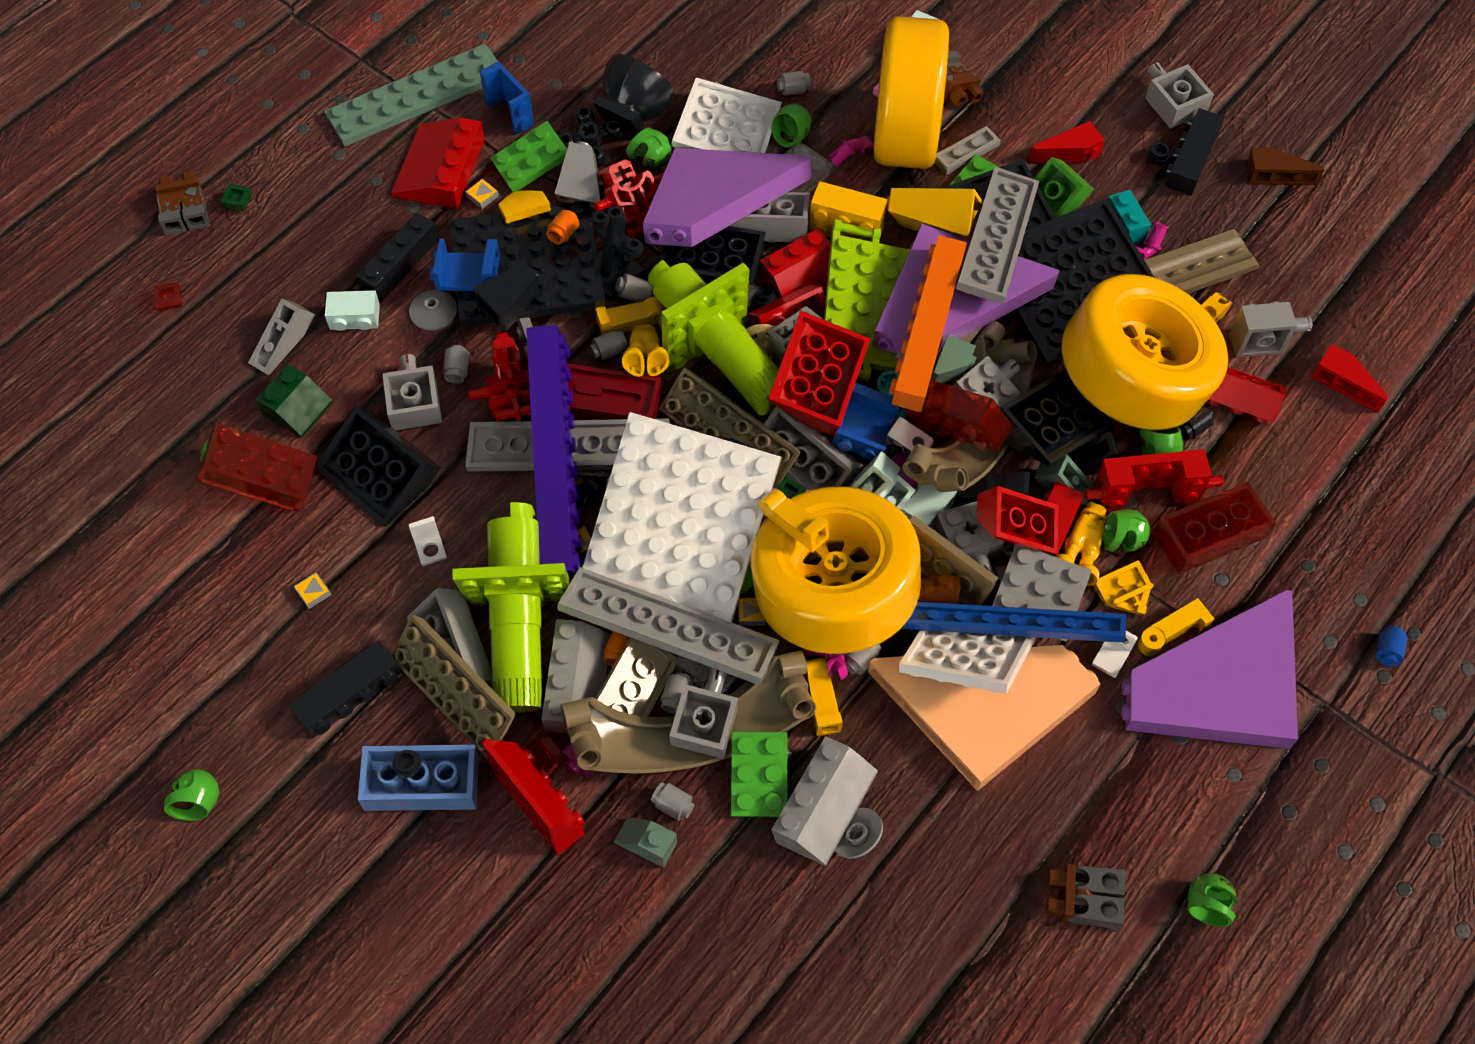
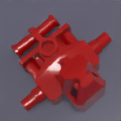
M626 159L599 171L600 181L603 182L601 192L606 197L594 203L596 211L618 206L626 215L625 224L636 220L638 225L632 229H627L628 237L635 238L644 234L643 222L655 196L654 192L659 186L664 173L652 176L651 172L647 170L636 175L631 162ZM622 171L623 175L616 178L615 173Z
M506 332L497 333L492 349V359L496 375L485 379L486 387H480L468 392L470 401L489 399L492 416L496 418L497 422L515 417L517 422L521 421V416L531 415L529 369H522L519 349L513 338L509 337Z

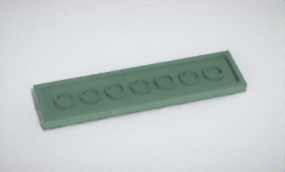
M485 43L329 108L324 112L345 147L482 89L480 71L496 63L497 59Z

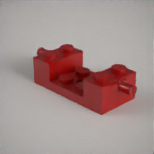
M1205 449L1103 459L1094 482L1095 489H1085L1084 494L1086 500L1097 499L1099 505L1113 512L1126 507L1132 491L1152 487L1162 489L1170 486L1174 503L1184 502L1185 504H1192L1200 500L1205 489L1209 487H1222L1223 477H1212Z

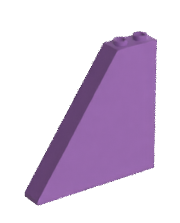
M675 148L643 222L645 244L693 247L811 179V156Z
M922 224L877 325L872 345L881 350L898 354L902 348L904 338H910V335L906 334L910 319L915 320L916 315L911 314L915 300L920 301L921 296L917 295L920 281H926V277H922L926 262L931 263L932 259L927 258L930 245H936L938 235L967 242L938 351L941 349L948 334L960 339L1052 290L1060 270L1018 256L1004 304L991 302L956 289L971 240Z
M1286 590L1132 669L1128 678L1123 679L1122 695H1126V704L1122 706L1121 719L1125 720V730L1290 749L1298 740L1292 591Z

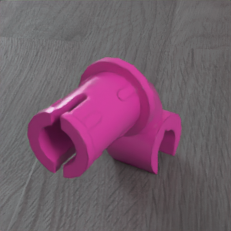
M868 136L848 141L843 140V144L828 155V157L838 167L851 154L855 155L856 150H859L862 155L866 156V149L869 147L874 149V144Z
M1154 222L1147 241H1144V247H1137L1144 260L1156 253L1158 249L1161 250L1162 247L1160 245L1169 228L1168 226Z
M804 649L807 656L826 658L831 678L836 671H838L841 680L848 675L843 654L818 653Z

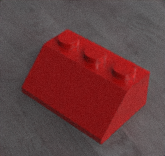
M817 228L760 260L759 278L767 287L774 289L778 294V299L809 284L821 286L824 289L827 287L831 242Z
M809 284L748 313L752 326L757 324L777 326L807 306L824 320L826 298L821 286Z
M1228 367L1221 385L1206 403L1218 407L1220 404L1230 407L1229 411L1243 415L1245 412L1254 415V420L1267 424L1268 421L1275 422L1286 393L1284 386Z
M1000 486L977 494V520L992 537L1054 556L1058 554L1059 505Z

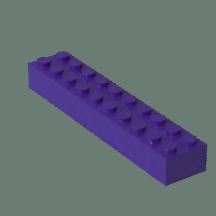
M557 324L526 328L536 510L539 525L540 564L564 563L571 582L580 567L583 568V560L579 558V551L583 550L582 537L578 535L577 526H581L580 511L576 509L575 502L580 500L579 488L575 486L574 477H578V467L576 461H573L572 453H576L575 437H572L571 429H575V420L573 413L570 414L569 405H573L572 390H569L568 382L572 381L570 366L567 367L566 360L570 358V347L566 343L565 334L560 333Z

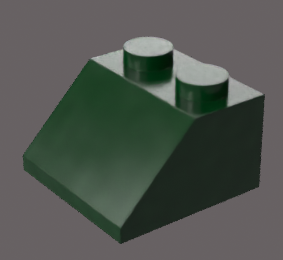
M288 364L256 399L264 417L301 438L333 403L332 399L309 376Z

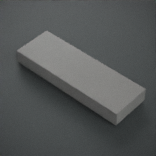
M985 126L938 152L934 163L947 175L969 163L975 155L982 156L1000 146L1001 140Z

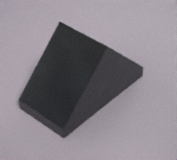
M1110 431L1068 454L1085 476L1098 474L1103 459L1117 458L1119 455L1113 434Z

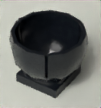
M615 54L606 64L602 75L603 97L597 95L593 104L605 122L611 119H618L621 121L624 131L636 136L645 129L643 126L645 122L660 116L669 106L674 94V87L652 67L639 60L635 61V58L623 54Z

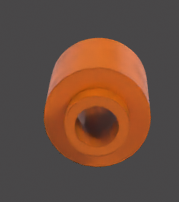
M561 210L548 225L546 232L548 239L557 245L567 242L579 227L577 215L572 211Z
M615 631L611 632L603 652L605 656L603 661L607 665L613 667L629 639L628 636Z

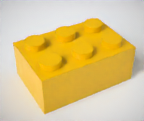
M819 181L811 201L809 232L818 228L826 237L831 238L834 219L842 220V223L857 225L871 232L874 228H881L882 234L887 199ZM840 232L841 236L870 241V238Z

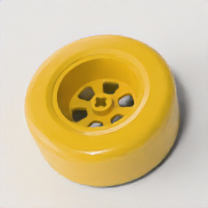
M895 16L887 22L883 43L874 134V159L879 165L928 169L935 162L942 122L949 52V27L943 20Z
M1118 275L1097 284L1089 292L1068 322L1062 337L1063 361L1072 382L1079 392L1093 406L1107 416L1128 426L1145 430L1171 429L1189 421L1221 385L1228 368L1226 342L1220 328L1208 311L1180 288L1161 279L1146 275Z
M852 487L818 488L790 498L815 517L821 515L828 520L829 538L813 552L769 518L763 521L755 535L751 549L750 561L755 597L760 612L768 625L788 642L818 653H853L884 642L898 632L911 617L921 590L920 545L910 520L890 501L872 492ZM817 533L814 538L817 539L819 534ZM855 555L866 561L855 563L850 557ZM816 558H821L817 565L808 564ZM856 573L867 574L855 582L851 580ZM817 575L822 579V582L817 584L807 580L806 577Z

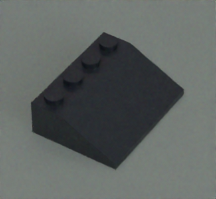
M728 226L693 247L664 245L659 262L664 260L670 268L679 263H687L700 277L717 279L744 263L749 268V285L753 286L760 270V260L764 256L766 232Z
M1066 370L1001 406L988 423L1005 444L1048 467L1115 425L1106 414L1093 406L1079 392Z
M355 406L314 469L379 523L387 527L428 488L441 467L372 411Z

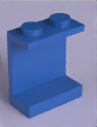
M497 61L480 71L485 103L489 108L504 100L509 104L513 133L517 135L533 126L534 119L530 93L504 66Z
M439 239L438 248H435L433 252L434 266L430 267V279L434 280L436 290L474 291L473 287L497 276L500 260L497 239H487L485 253H447L445 240Z
M855 383L840 428L837 429L831 444L836 445L841 450L857 453L864 459L873 460L881 451L884 453L887 434L900 407L891 405L893 397Z

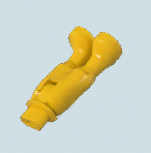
M637 324L631 331L629 347L622 355L623 368L633 376L640 377L644 374V358H647L648 374L650 376H657L668 367L669 355L660 346L656 329L652 325Z
M1088 502L1086 508L1081 510L1080 516L1075 522L1070 535L1065 539L1064 554L1054 556L1074 563L1077 554L1080 553L1081 560L1079 566L1092 570L1086 586L1095 585L1099 578V570L1093 566V562L1101 554L1100 546L1107 520L1105 516L1107 509L1094 502Z

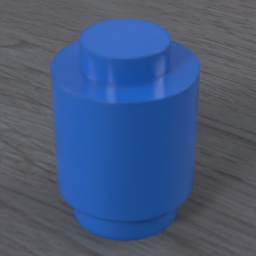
M1387 626L1380 633L1375 657L1382 665L1394 667L1403 663L1408 641L1405 630L1397 626Z

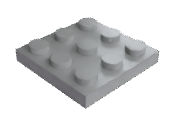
M1015 544L992 606L1078 611L1092 570L1038 550Z

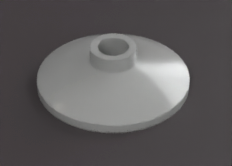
M429 290L413 299L410 304L409 315L417 327L427 331H436L449 326L456 318L458 309L455 299L449 293L441 290Z
M858 808L834 851L839 856L847 859L858 858L870 852L882 836L883 823L880 816L872 809Z

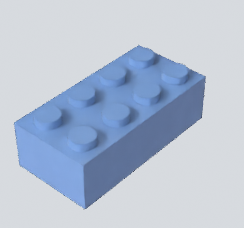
M363 746L358 801L364 811L476 809L479 754L476 746ZM403 750L415 751L421 759L419 772L410 778L399 777L393 770V759Z

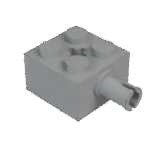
M1158 62L1148 68L1147 73L1153 79L1150 81L1145 99L1170 129L1189 121L1190 116H1195L1199 108L1208 111L1214 94L1188 64L1168 73L1165 72Z
M1271 302L1269 304H1247L1241 306L1229 332L1235 357L1283 354L1294 332L1311 331L1312 319L1310 316L1295 318L1290 302Z
M408 354L409 363L406 362L405 355L401 356V371L383 373L387 415L391 427L394 430H402L442 423L438 387L433 366L416 368V357L414 355Z
M986 356L944 393L975 431L989 422L1001 406L1015 399L1020 394L1018 389L1009 380L1020 371L1018 364L1014 368H1010L1016 363L1015 360L1009 359L1002 367L998 368L991 358Z
M977 501L937 512L934 530L996 576L989 560L1000 557L1004 541L992 537L977 520Z
M711 668L705 689L684 684L669 738L671 746L724 759L738 709V698L721 694L727 673L719 670L716 680L717 669ZM703 719H708V723L705 725L700 724V722H703Z

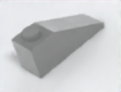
M282 298L248 363L270 375L305 335L315 314L294 302Z

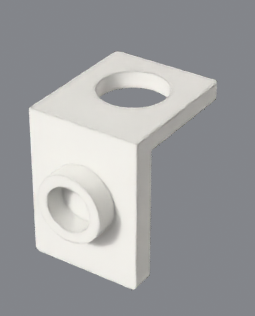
M434 517L408 524L422 566L447 558ZM428 545L438 547V553L432 557L424 555L423 551Z
M1126 631L1125 638L1128 641H1125V643L1105 641L1092 666L1116 678L1138 637Z

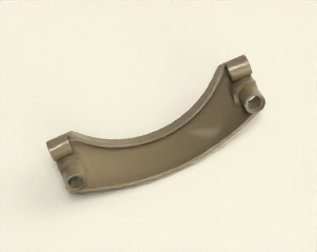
M993 321L983 327L975 341L974 356L976 360L973 368L986 356H989L998 368L1002 367L1009 359L1015 360L1016 363L1010 368L1012 369L1018 364L1020 371L1009 380L1020 392L1018 396L1030 390L1035 361L1037 359V347L1033 341L1015 343L1014 339L1002 340L1005 335V328L999 322ZM964 418L956 433L944 445L935 449L921 444L914 445L903 464V471L920 485L934 484L938 492L963 491L984 477L999 461L1009 445L1005 444L988 425L989 422L975 431Z
M801 650L773 656L761 685L746 681L737 690L729 694V696L738 698V709L724 759L732 757V732H786L815 713L816 705L808 693V683L803 677L807 673V665ZM594 697L561 704L562 717L571 742V748L581 769L614 773H656L689 769L723 760L714 756L671 746L669 735L675 716L645 717L632 715L613 709ZM703 719V722H700V724L705 725L708 723V719Z

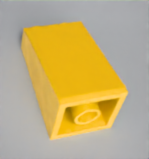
M891 188V194L887 197L886 207L902 227L919 232L921 225L924 224L971 240L983 201L975 189Z

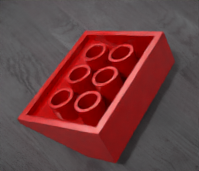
M458 117L420 124L393 187L391 196L458 209L485 141L482 122Z
M800 310L768 401L809 428L833 437L843 421L871 338Z
M486 739L482 742L493 774L557 855L585 835L582 826L585 822L576 810L570 811L566 806L568 800L560 789L554 791L549 784L551 782L550 777L543 768L538 770L534 766L533 762L535 759L526 747L522 750L516 742Z

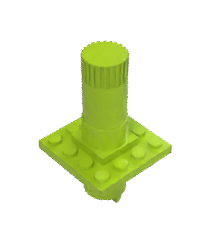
M664 260L660 261L650 272L648 281L650 286H653L654 296L666 309L662 311V348L669 355V365L666 371L669 373L674 369H680L687 361L704 353L720 369L758 415L767 416L771 414L776 405L768 401V397L779 368L744 328L747 321L749 268L742 263L709 284H706L689 264L679 263L670 268Z
M510 502L511 517L497 518L487 523L488 567L453 569V581L466 601L471 602V605L480 606L486 605L487 601L489 602L492 689L515 713H523L542 709L541 603H544V598H551V601H560L571 582L564 563L540 564L538 521L533 519V516H536L533 506L527 503Z

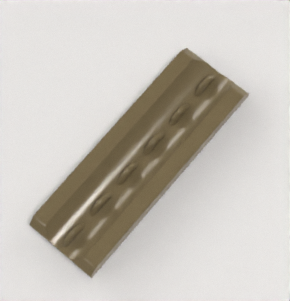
M1234 229L1145 260L1155 278L1168 282L1187 294L1259 269L1260 267Z
M683 368L659 407L661 412L683 428L713 437L737 439L748 444L753 449L781 456V462L772 489L776 488L784 479L786 473L801 453L791 443L687 368Z
M411 615L392 657L398 663L400 669L487 759L482 742L486 739L501 741L514 719L515 712L423 618Z

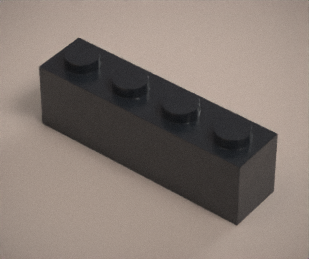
M1201 108L1198 109L1195 116H1190L1186 129H1189V131L1183 132L1179 142L1182 147L1176 148L1172 158L1175 163H1170L1165 173V176L1169 177L1165 187L1192 196L1225 116Z
M416 212L356 275L360 290L376 291L380 304L439 241L435 222Z
M378 640L290 703L288 707L313 739L317 735L326 733L337 720L348 717L359 704L371 700L381 688L393 684L402 672L398 663Z

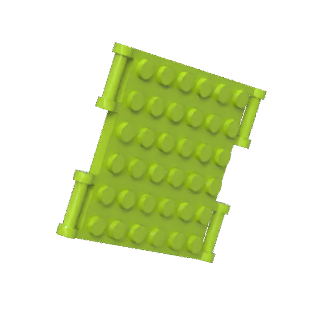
M834 219L831 232L824 320L871 338L857 377L860 378V381L868 382L871 369L884 372L895 371L898 361L894 359L897 355L896 353L881 350L873 346L872 343L877 325L910 250L880 244L881 228H874L871 232L857 225L842 223V220ZM840 232L870 238V241L841 236ZM957 379V380H954V381H951V382H948V383H945V384L954 385V384H955L957 381H959L960 379ZM943 384L932 388L928 386L927 391L944 395L952 386Z

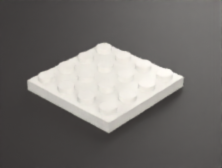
M696 78L672 139L671 147L766 153L772 135V121L780 110L782 102Z
M920 630L900 661L899 672L910 674L914 677H926L936 679L939 682H951L969 688L976 687L990 690L994 693L1007 694L1036 637Z

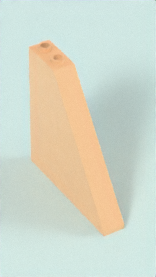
M1063 645L1031 647L1007 694L994 693L986 689L969 688L961 684L939 682L936 679L914 677L910 674L899 672V663L904 656L874 658L870 661L868 673L977 791L1094 696L1101 684L1095 673L1086 669L1079 662L1077 655L1071 650H1067Z

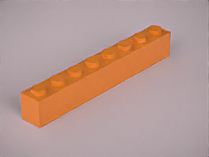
M938 235L936 245H930L927 258L932 260L931 263L926 262L922 277H926V281H920L917 295L921 296L920 301L915 300L911 314L916 315L915 320H909L906 334H909L910 338H904L900 353L905 354L904 359L899 358L895 373L899 374L898 379L893 378L889 393L894 394L891 405L918 412L922 411L967 242Z

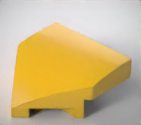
M515 191L498 204L506 224L551 211L550 203L543 191Z
M1137 560L1099 578L1093 587L1105 606L1138 615H1145L1150 590L1154 584L1150 582L1140 561Z

